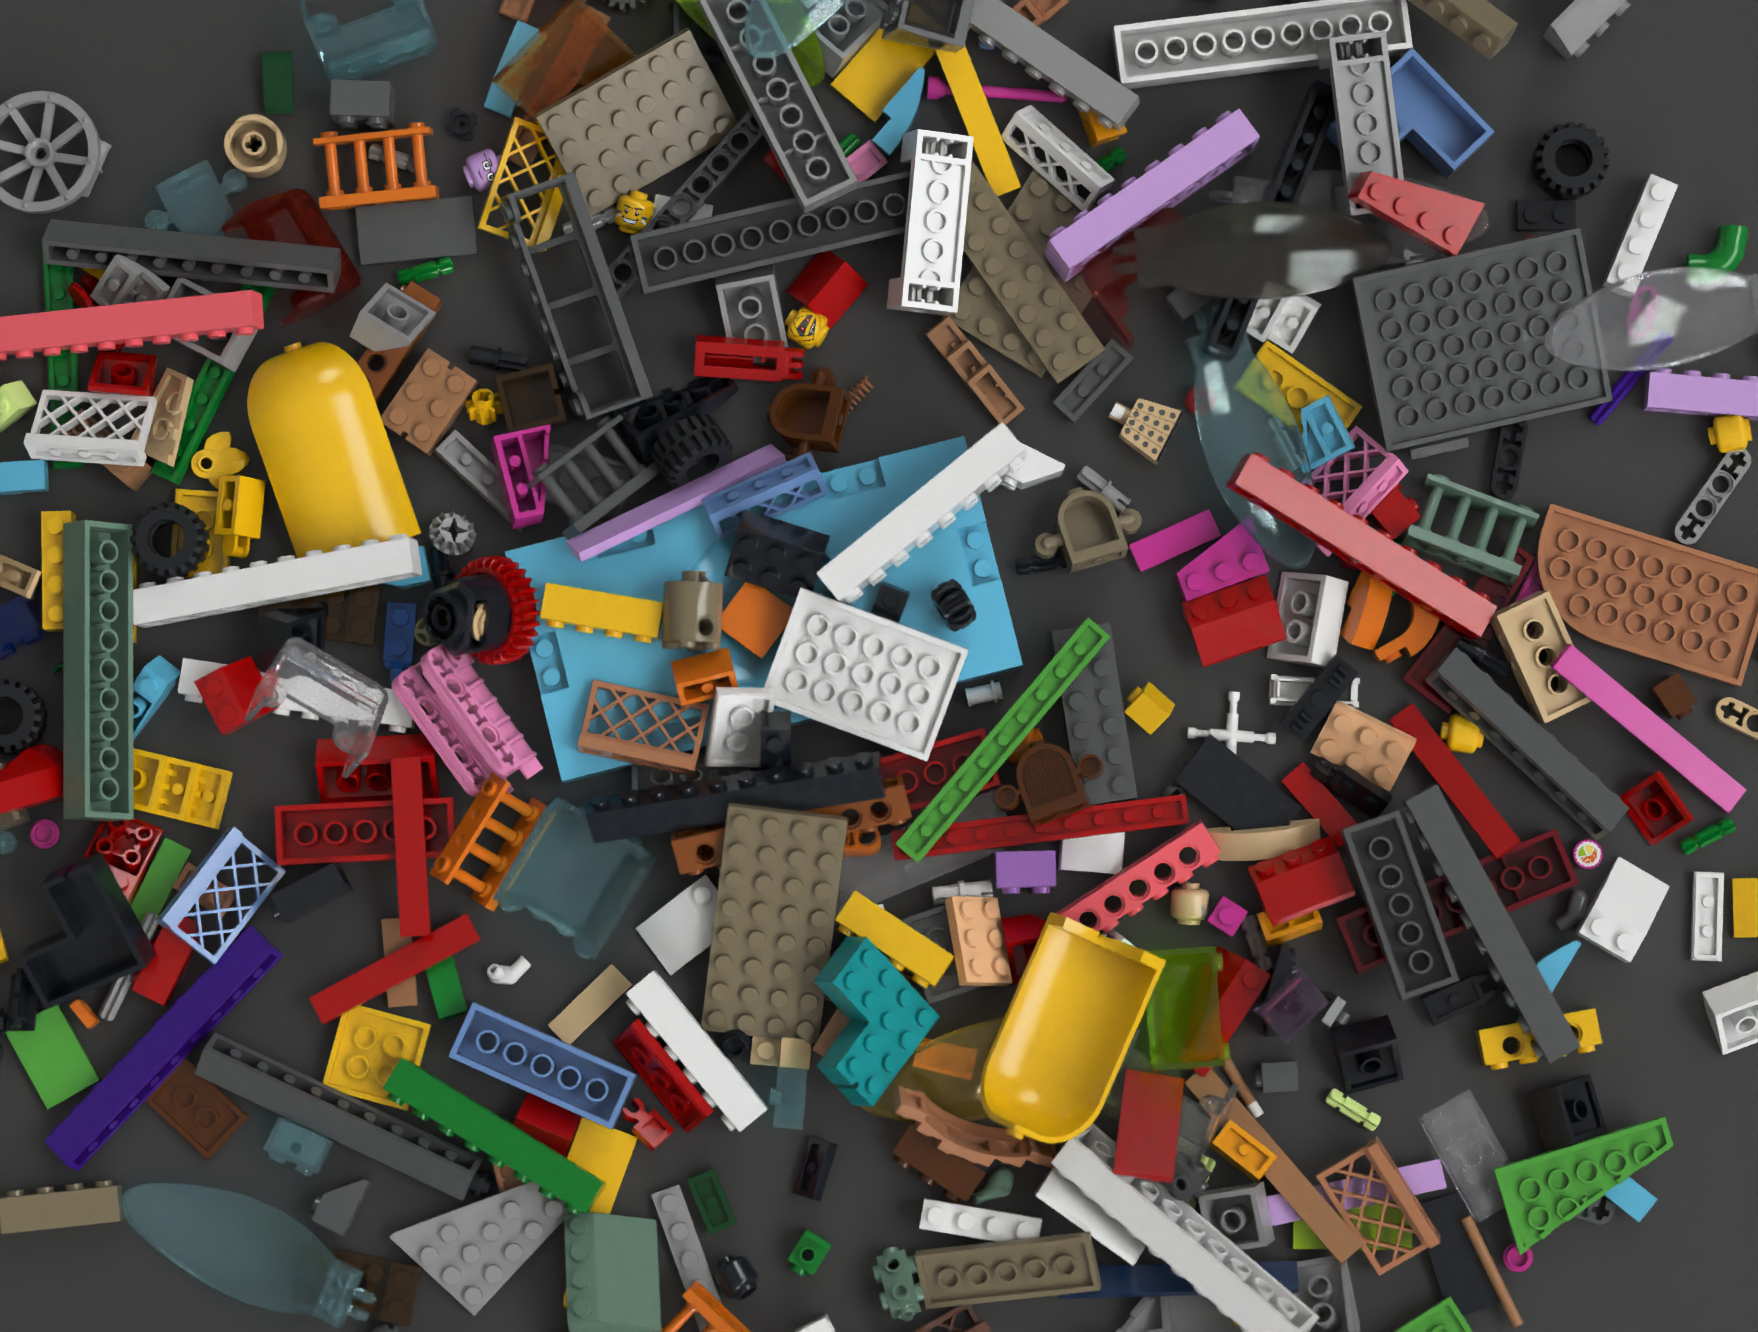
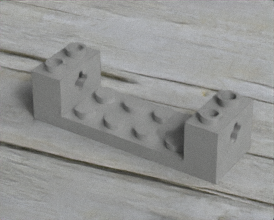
M1386 30L1316 40L1319 70H1330L1344 183V186L1334 187L1338 217L1372 213L1347 198L1361 172L1373 171L1404 180Z

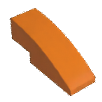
M1361 571L1346 603L1352 609L1340 635L1352 645L1374 651L1388 614L1393 590Z

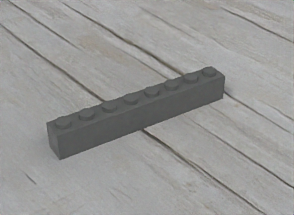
M1457 647L1444 655L1424 679L1464 718L1476 725L1493 745L1594 839L1599 840L1610 833L1629 809L1622 802L1620 796L1611 792L1596 774L1590 772L1579 762L1576 755L1568 752L1553 734L1547 732L1536 722L1533 715L1524 711L1509 693L1504 692L1493 682L1489 674L1480 670L1471 661L1470 657Z

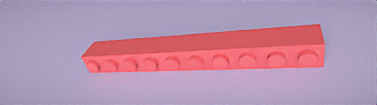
M253 290L3 316L0 317V362L6 361V356L16 355L17 359L34 358V353L43 352V356L61 355V350L69 349L71 353L88 352V347L97 346L98 350L116 349V344H125V347L132 348L142 347L145 341H153V344L156 345L170 344L173 338H180L182 342L198 341V336L208 335L209 339L226 338V333L236 332L237 336L254 335V330L264 329L262 294Z

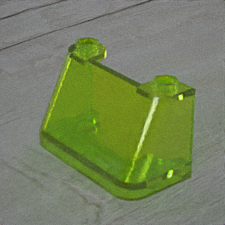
M1216 946L1147 951L1166 961L1146 1006L1151 1073L1225 1066V1060H1230L1229 1042H1223L1221 1037L1217 985L1218 971H1223L1222 953H1216Z

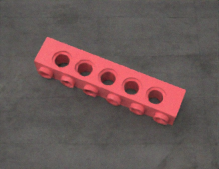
M1199 819L1057 911L1056 914L1068 917L1082 924L1079 920L1080 916L1084 912H1092L1097 918L1092 925L1087 927L1098 932L1103 930L1106 933L1119 924L1118 919L1125 914H1128L1130 917L1144 908L1142 903L1148 899L1153 898L1155 901L1169 892L1167 887L1176 881L1178 884H1182L1194 875L1192 871L1202 865L1203 868H1207L1219 859L1217 855L1221 853V850L1202 820ZM1191 847L1196 851V855L1191 861H1183L1179 857V853L1183 848ZM1166 863L1171 867V872L1168 876L1158 877L1154 873L1155 867L1158 864ZM1136 879L1143 880L1146 883L1145 890L1141 893H1133L1129 889L1132 881ZM1112 895L1121 899V905L1113 910L1108 909L1104 905L1106 898Z

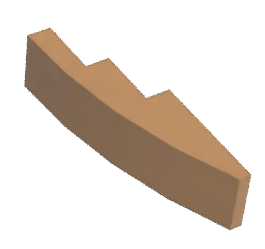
M948 315L924 333L998 424L1003 422L1006 425L1025 409L992 366L985 361L971 341L964 336Z

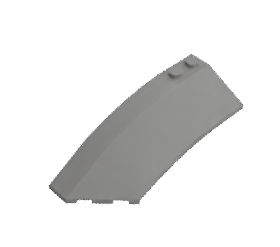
M1327 1256L1297 1262L1299 1290L1298 1293L1292 1294L1320 1317L1309 1332H1361L1347 1260L1340 1264L1334 1256ZM1201 1295L1143 1297L1131 1311V1317L1123 1327L1116 1330V1332H1243L1240 1329V1325H1234L1231 1317L1220 1313L1216 1304L1209 1298Z

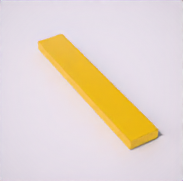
M945 27L933 33L944 35ZM964 45V48L956 53L934 49L969 136L974 137L973 148L988 184L997 196L1020 188V182L966 46Z

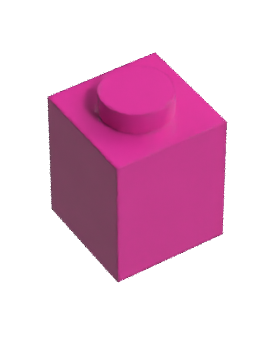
M1221 896L1205 922L1228 937H1233L1248 911L1228 898Z

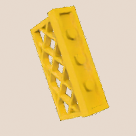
M518 117L513 118L499 160L498 169L477 226L478 229L509 240V232L502 230L509 227L511 231L508 221H506L507 224L499 228L486 224L489 213L502 204L497 193L499 184L509 180L513 191L517 192L519 190L513 177L527 171L533 185H537L538 182L531 169L544 162L550 172L548 180L566 175L556 155L547 156L540 142L546 139V137L538 138L536 133L544 135L539 125ZM518 126L529 129L534 141L520 147L515 137ZM512 144H514L516 150L510 152ZM536 144L543 160L529 166L522 150ZM518 152L525 169L511 175L506 162L509 156ZM553 158H555V161H554V164H553V167H552V165H551V163H550V160L553 159ZM504 171L507 177L501 180ZM554 187L545 190L544 194L542 192L537 193L541 203L539 208L532 212H529L523 199L518 200L525 215L521 216V220L527 218L532 228L529 239L525 238L528 247L550 240L563 202L559 188ZM495 198L498 205L492 207ZM537 213L535 221H533L531 215Z

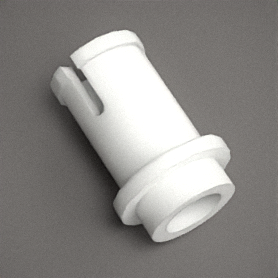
M990 680V684L965 688L968 706L990 701L998 703V700L1003 699L1000 681L994 683L993 680Z

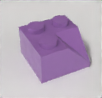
M1056 850L995 852L996 888H1002L1003 894H1020V888H1031V894H1049L1050 888L1056 887Z

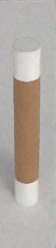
M1224 1048L1217 1059L1250 1114L1257 1118L1264 1112Z

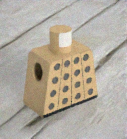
M1138 398L1133 409L1116 402L1109 418L1124 425L1119 434V438L1157 465L1184 412Z

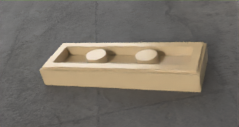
M611 964L548 1026L562 1041L572 1044L632 984Z

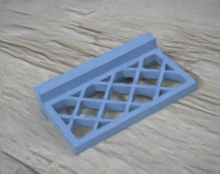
M234 826L225 830L156 920L164 929H169L213 965L217 963L286 872V870L278 866L276 862L243 837V833ZM240 844L249 850L251 863L236 865L234 852ZM255 856L259 858L262 862L256 863ZM230 859V866H224ZM267 865L276 874L269 882L258 883L257 866ZM251 867L253 884L238 886L236 868ZM231 869L233 887L218 888L216 875L220 870ZM212 882V888H213V889H208V890H206V888H207V887L210 885V883ZM266 886L260 893L259 887ZM254 888L255 901L253 904L241 907L239 889ZM234 890L235 907L220 909L218 892ZM213 892L215 910L200 912L198 899L203 893ZM193 905H194V911H195V912L188 913L189 910H190V909L193 907ZM248 909L242 917L241 910ZM236 911V926L233 929L223 930L221 912ZM216 913L218 931L202 932L200 915ZM195 916L197 933L186 934L177 926L184 917ZM223 933H230L224 940ZM218 934L220 947L212 955L204 948L203 936ZM191 937H198V943Z

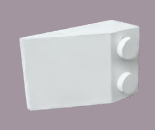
M1618 856L1588 907L1585 917L1580 921L1574 933L1624 963H1630L1644 940L1670 886Z
M707 875L697 880L636 927V930L670 976L711 946L718 890Z

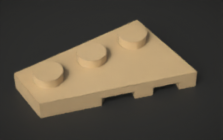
M167 367L152 396L156 397L157 405L144 452L147 456L174 468L194 380ZM137 428L130 440H138L140 431Z

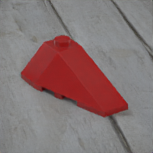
M47 743L23 749L15 759L9 761L0 771V814L63 800V752Z
M1217 946L1201 971L1179 1062L1205 1077L1271 975L1247 959Z

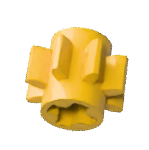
M478 389L472 393V400H466L467 412H469L470 420H476L481 425L492 424L497 421V414L503 413L499 393L493 394L489 389Z

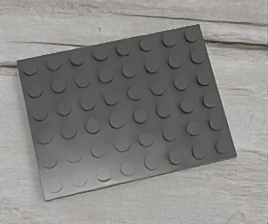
M1579 227L1459 253L1457 256L1441 257L1350 278L1383 448H1385L1386 452L1613 401L1581 228Z

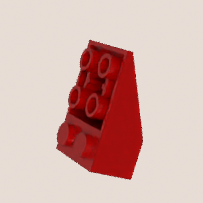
M134 817L132 820L102 821L82 859L101 851L131 906L164 830Z

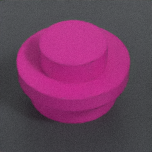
M48 819L35 822L30 829L32 843L42 849L53 847L60 838L59 827L55 822Z
M1515 1242L1505 1248L1503 1262L1511 1271L1522 1272L1527 1270L1532 1264L1533 1254L1530 1248L1522 1255L1518 1254Z

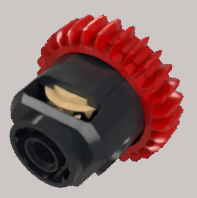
M498 555L477 558L468 562L467 566L462 567V573L456 575V579L444 583V587L429 593L423 610L425 629L435 642L444 644L451 655L471 654V657L478 658L480 663H487L488 665L508 664L521 659L524 654H527L529 652L528 647L534 645L532 638L538 636L535 627L541 623L536 620V617L541 612L536 609V603L540 600L535 599L533 594L537 589L530 587L532 578H525L526 569H519V563L512 562L511 558Z

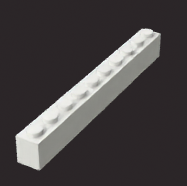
M396 534L389 537L390 541L379 543L378 539L365 540L361 542L362 546L351 548V545H339L333 547V552L323 553V550H313L306 552V557L295 559L294 555L281 556L277 558L278 562L267 564V561H255L249 563V568L240 569L239 566H229L222 568V573L213 575L211 571L195 573L192 579L184 580V577L166 579V584L157 585L156 582L139 584V589L133 590V623L138 627L149 628L423 576L418 541L407 537V534Z

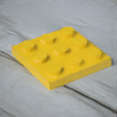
M361 1005L341 1015L323 1083L350 1096L408 1111L409 1104L404 1102L400 1106L387 1098L389 1092L383 1089L401 1057L410 1060L419 1067L421 1066L432 1024Z

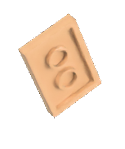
M1337 700L1310 753L1318 757L1322 756L1333 764L1342 766L1344 763L1375 785L1390 791L1417 738Z
M951 896L945 899L959 986H1007L1012 984L998 898Z

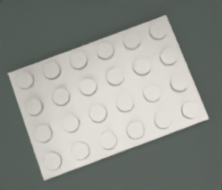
M801 587L764 688L775 689L776 698L774 705L928 761L969 649L849 604L840 603L838 600Z

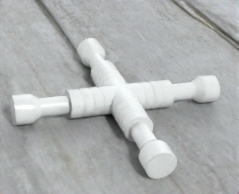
M1228 691L1230 708L1229 713H1227L1226 729L1210 728L1208 731L1188 727L1187 739L1207 738L1211 734L1217 740L1225 741V746L1235 754L1237 742L1253 743L1254 741H1265L1267 744H1275L1276 733L1274 732L1255 734L1254 731L1238 730L1239 714H1237V702L1240 700V692Z

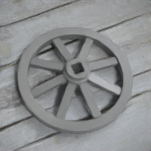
M49 91L26 92L12 97L0 105V125L10 115L29 142L27 146H22L0 140V150L26 157L21 162L0 172V184L33 167L23 200L7 193L1 185L0 200L11 208L32 214L55 212L78 200L92 184L97 174L101 157L99 135L89 115L73 100ZM45 103L40 138H36L18 109L31 104ZM55 105L74 114L78 121L50 143ZM82 130L85 131L88 141V157L57 153V150ZM42 150L46 151V156L43 159H38L39 152ZM55 162L85 166L82 175L69 190L55 168ZM43 170H46L60 196L47 201L33 202Z

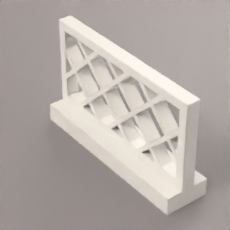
M42 390L31 433H26L23 443L31 459L144 467L147 457L144 450L157 400L156 397ZM49 400H61L64 405L51 413L47 409ZM81 402H89L92 405L79 415L73 409V407ZM109 404H118L120 408L109 416H106L101 410ZM137 406H147L146 412L137 418H134L129 412ZM70 411L74 418L61 426L56 421V418ZM98 413L102 420L89 428L84 420ZM126 414L131 422L117 430L112 422ZM50 422L57 428L50 434H40L41 428ZM78 424H81L85 429L78 436H69L66 433ZM106 426H109L114 432L106 438H97L94 435ZM134 428L140 431L138 440H127L123 437V435Z

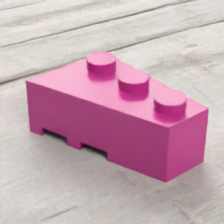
M551 424L493 436L491 450L512 529L540 524L542 521L546 487L541 481L530 489L526 484L534 479L531 473L545 462L546 464L548 462Z
M1250 516L1176 573L1174 577L1184 602L1262 575H1267L1270 572Z

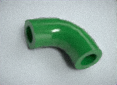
M1721 225L1718 229V242L1713 251L1708 254L1687 253L1684 267L1685 282H1714L1731 274L1743 260L1747 245L1748 227Z

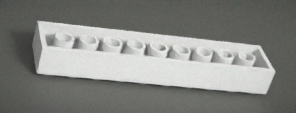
M1319 0L1117 25L1113 27L1112 31L1118 82L1128 89L1319 66L1316 40L1386 30L1389 57L1405 55L1413 48L1407 0Z
M1092 1123L1081 1134L1068 1140L1051 1162L1062 1177L1074 1182L1084 1196L1095 1200L1102 1206L1106 1215L1117 1219L1125 1226V1230L1131 1236L1139 1238L1145 1243L1154 1256L1166 1261L1176 1275L1188 1280L1198 1294L1209 1298L1216 1304L1220 1313L1231 1317L1237 1322L1243 1332H1309L1320 1318L1184 1201L1173 1198L1169 1194L1168 1189L1158 1181L1112 1174L1116 1142L1095 1124Z

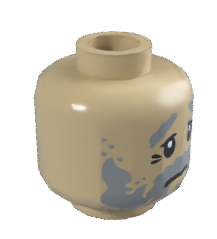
M1185 881L1182 883V887H1176L1171 891L1170 914L1173 918L1177 919L1178 924L1200 925V920L1208 917L1209 892L1206 889L1200 888L1199 882Z

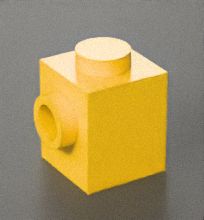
M1148 682L1142 689L1137 686L1127 697L1129 704L1124 712L1151 735L1170 716L1175 704L1153 684Z

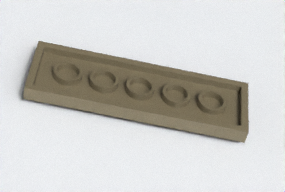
M1091 1232L917 1250L914 1255L926 1309L1100 1291L1101 1280Z

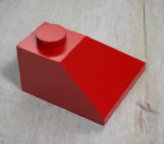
M1032 914L1001 919L1012 985L1019 984L1046 923L1045 920Z

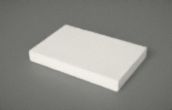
M716 687L704 757L706 767H761V711L772 712L774 710L776 698L774 688Z

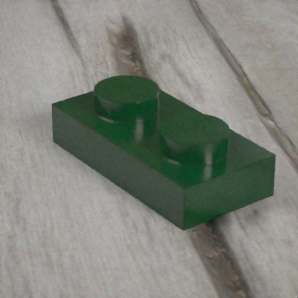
M714 1168L687 1179L709 1235L737 1224Z

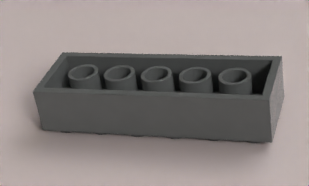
M1110 622L1097 624L1111 637L1060 696L1069 755L1076 762L1077 766L1080 759L1086 754L1097 755L1104 765V771L1099 778L1093 780L1082 779L1091 806L1138 798ZM1079 627L1051 631L1054 657Z
M1398 810L1340 830L1341 838L1398 999L1404 1000L1459 981L1400 811Z

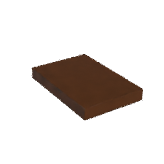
M186 1058L145 1102L208 1161L245 1123L249 1116L216 1084L195 1075L197 1066Z

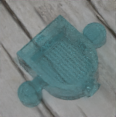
M206 159L154 186L167 212L164 213L160 210L150 211L145 217V226L147 229L167 231L169 225L174 223L179 231L183 233L225 237L224 233L228 230L233 216L232 205L227 194L242 193L248 184L247 177L238 169H230L224 174L223 183H220L211 164Z

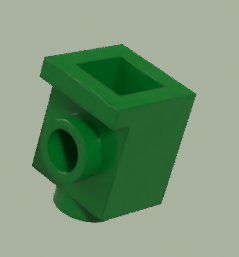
M806 1229L788 1258L792 1262L790 1268L803 1277L807 1273L813 1276L832 1244ZM809 1249L813 1251L814 1257L812 1260L807 1261L803 1258L802 1253L804 1250Z

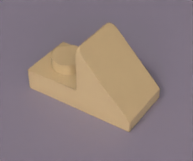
M1 555L0 586L32 600L42 579V572Z
M753 1036L750 1064L809 1069L812 1043H806L805 1039L782 1037L781 1040Z

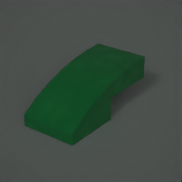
M292 51L262 52L265 114L294 113Z

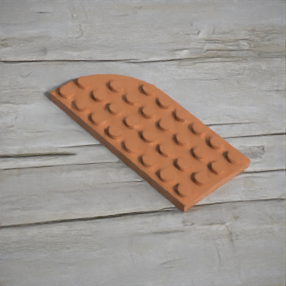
M1551 503L1548 504L1537 542V574L1542 591L1550 592L1562 621L1568 627L1583 637L1597 643L1733 686H1742L1758 633L1757 568Z

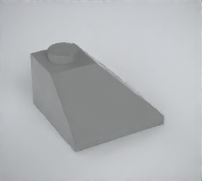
M386 282L359 312L349 337L374 352L408 347L435 317L436 312Z

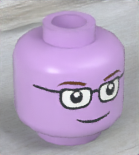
M486 149L466 158V165L462 166L470 188L475 187L480 192L490 189L501 155L496 156L491 149Z

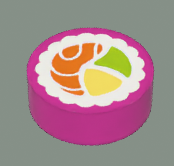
M1582 840L1572 850L1574 863L1582 869L1595 868L1603 858L1602 848L1594 840Z

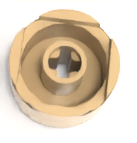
M249 114L240 117L228 129L224 138V149L228 159L241 174L247 177H268L279 171L286 159L287 143L284 135L273 121L262 115ZM258 141L261 147H258V151L253 152L250 147H253L254 142Z

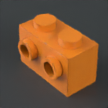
M728 647L671 662L681 706L713 699L716 687H738Z

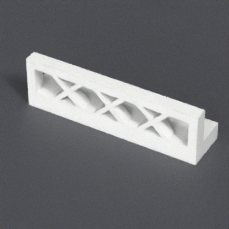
M1032 105L1015 112L1001 135L1002 140L1081 211L1085 209L1089 211L1099 194L1110 189L1115 182V179ZM1016 127L1024 132L1026 143H1020L1012 136ZM1034 147H1041L1045 151V162H1041L1036 157ZM1061 165L1066 170L1068 180L1062 181L1057 176L1055 166ZM1082 184L1091 192L1086 201L1078 195L1077 185Z

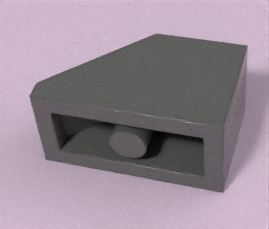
M366 1178L326 1192L322 1197L317 1196L310 1209V1212L314 1214L311 1221L342 1236L346 1235L372 1180Z

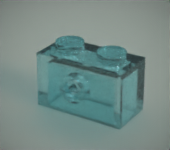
M778 1067L776 1088H770L769 1105L775 1106L773 1127L803 1130L808 1069Z
M279 1116L265 1144L264 1150L270 1152L268 1156L270 1159L285 1164V1161L288 1160L297 1165L295 1170L311 1177L313 1172L316 1174L322 1172L335 1140L314 1132L283 1116Z

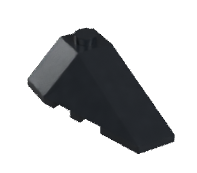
M705 377L691 381L688 384V388L678 391H672V388L664 389L661 396L647 400L644 399L610 411L613 419L619 414L623 417L616 425L632 453L646 465L654 461L652 458L653 446L667 429L692 415L713 414L739 390V387L731 378Z

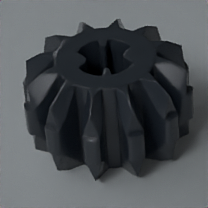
M956 580L944 581L932 590L931 599L950 630L956 632L964 629L975 620L976 612L974 606Z

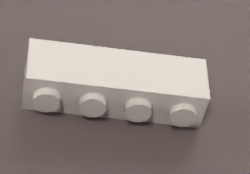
M1650 174L1645 180L1602 287L1628 298L1634 293L1678 187L1677 184Z
M924 1198L919 1229L999 1242L1039 1237L1042 1218Z

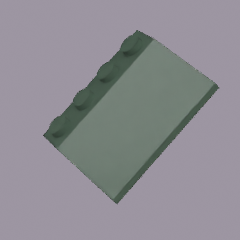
M595 1212L564 1215L567 1322L569 1331H662L657 1221Z

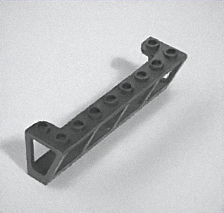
M572 172L502 197L500 199L502 204L498 205L502 220L509 222L512 231L508 233L512 248L519 250L522 260L518 261L522 276L524 278L528 277L532 288L528 289L529 297L534 306L538 305L542 315L538 317V322L544 334L548 332L551 344L548 345V350L552 360L559 363L561 372H558V378L562 388H567L571 399L567 402L572 416H577L579 421L588 420L652 397L650 385L575 173ZM554 187L559 188L573 231L528 247L519 224L521 216L516 201ZM575 239L579 244L593 286L585 291L547 303L531 254ZM595 295L602 309L612 343L567 359L550 310ZM615 351L620 360L631 394L628 397L589 409L583 392L577 388L570 366Z

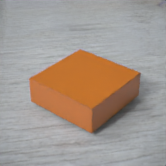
M77 999L69 1005L87 1029H93L100 1023V1019L84 999Z

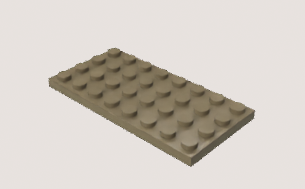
M729 802L701 1022L702 1030L725 1033L732 1029H738L748 1036L781 1040L782 1037L805 1039L806 1043L816 1044L820 1035L825 993L813 981L830 959L848 817Z

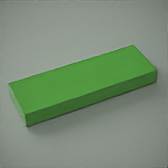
M165 837L131 904L140 924L145 914L149 911L160 916L174 889L172 886L186 866L193 850Z

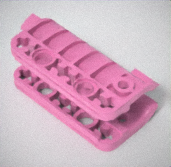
M439 644L424 654L419 663L414 666L412 665L395 677L391 685L395 695L465 792L472 797H476L481 790L482 784L487 780L491 772L508 781L506 778L518 769L527 780L542 770V765L535 757L537 753L532 751L523 738L524 735L517 730L510 720L509 714L507 715L497 702L496 696L491 694L484 684L483 678H480L471 666L475 662L471 655H451L444 644ZM420 704L423 705V706L426 708V710H427V712H428V715H427V714L425 713V711L422 709V707L420 706ZM455 753L461 757L463 763H461ZM511 785L507 789L508 793L514 791Z

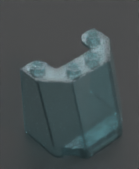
M556 797L543 810L493 899L498 901V905L502 909L511 913L514 910L521 911L524 907L529 909L530 914L540 921L547 920L555 925V929L564 936H573L572 944L575 947L574 951L578 955L586 959L592 958L595 960L604 949L658 860V857L653 852L642 847L643 841L639 837L594 844L586 818L587 806L580 804L579 807H576L565 799Z

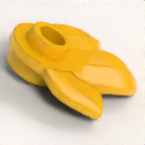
M219 432L210 436L206 440L203 450L193 455L191 469L197 477L208 479L211 485L218 489L220 476H233V474L240 472L247 466L250 458L243 451L237 448H230V432ZM202 459L210 460L211 467L209 469H204L201 466Z

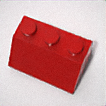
M1266 575L1181 603L1185 623L1203 668L1286 640L1277 604Z
M1330 837L1315 840L1311 844L1295 850H1289L1282 855L1260 861L1256 865L1247 868L1254 894L1272 927L1356 895L1341 856Z

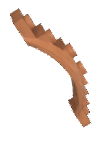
M898 1085L893 1093L895 1112L904 1118L914 1119L916 1131L925 1136L935 1137L937 1149L946 1154H953L965 1158L972 1163H979L987 1167L991 1165L994 1159L1019 1168L1022 1167L1026 1160L1051 1169L1054 1167L1051 1162L1057 1156L1055 1143L1041 1142L1026 1135L1020 1140L1006 1134L1007 1129L989 1127L956 1117L939 1108L921 1091H913Z

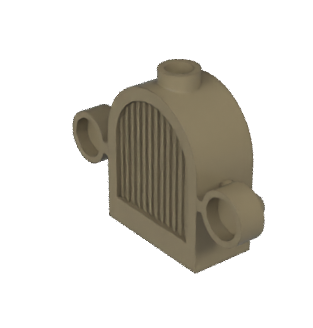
M1078 487L1066 493L1067 498L1060 506L1055 523L1056 535L1050 533L1040 534L1034 544L1036 555L1043 559L1052 558L1056 554L1058 547H1061L1069 573L1126 557L1128 545L1124 534L1131 535L1136 533L1141 526L1142 518L1140 513L1134 509H1125L1117 517L1114 506L1104 495Z

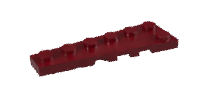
M1518 546L1514 561L1522 565V568L1513 586L1482 575L1472 588V591L1475 592L1477 590L1488 595L1491 598L1489 602L1497 606L1495 612L1508 606L1534 557ZM1504 547V549L1500 552V554L1498 555V557H1500V556L1503 555L1504 550H1505V547ZM1445 623L1402 680L1445 714L1449 715L1453 706L1424 680L1442 657L1455 648L1462 636V633ZM1488 623L1481 637L1471 640L1486 647L1494 633L1491 623Z

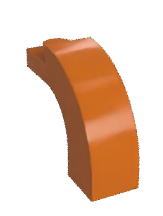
M1409 601L1411 619L1406 631L1371 654L1377 663L1384 660L1386 664L1401 657L1402 654L1399 651L1401 649L1404 650L1408 659L1411 658L1430 641L1437 628L1439 619Z

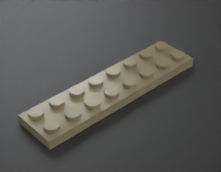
M971 161L963 252L1058 385L1104 353L1106 349L974 162Z

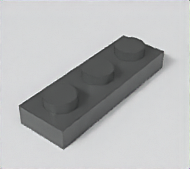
M1111 339L1104 346L1106 351L1092 360L1052 403L1073 424L1134 359L1114 339Z

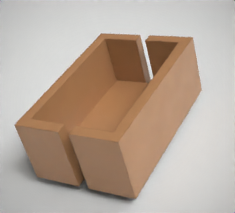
M428 348L382 414L383 425L431 457L466 406V400L471 399L472 393L480 385L477 380L458 367L454 366L453 368L449 361Z

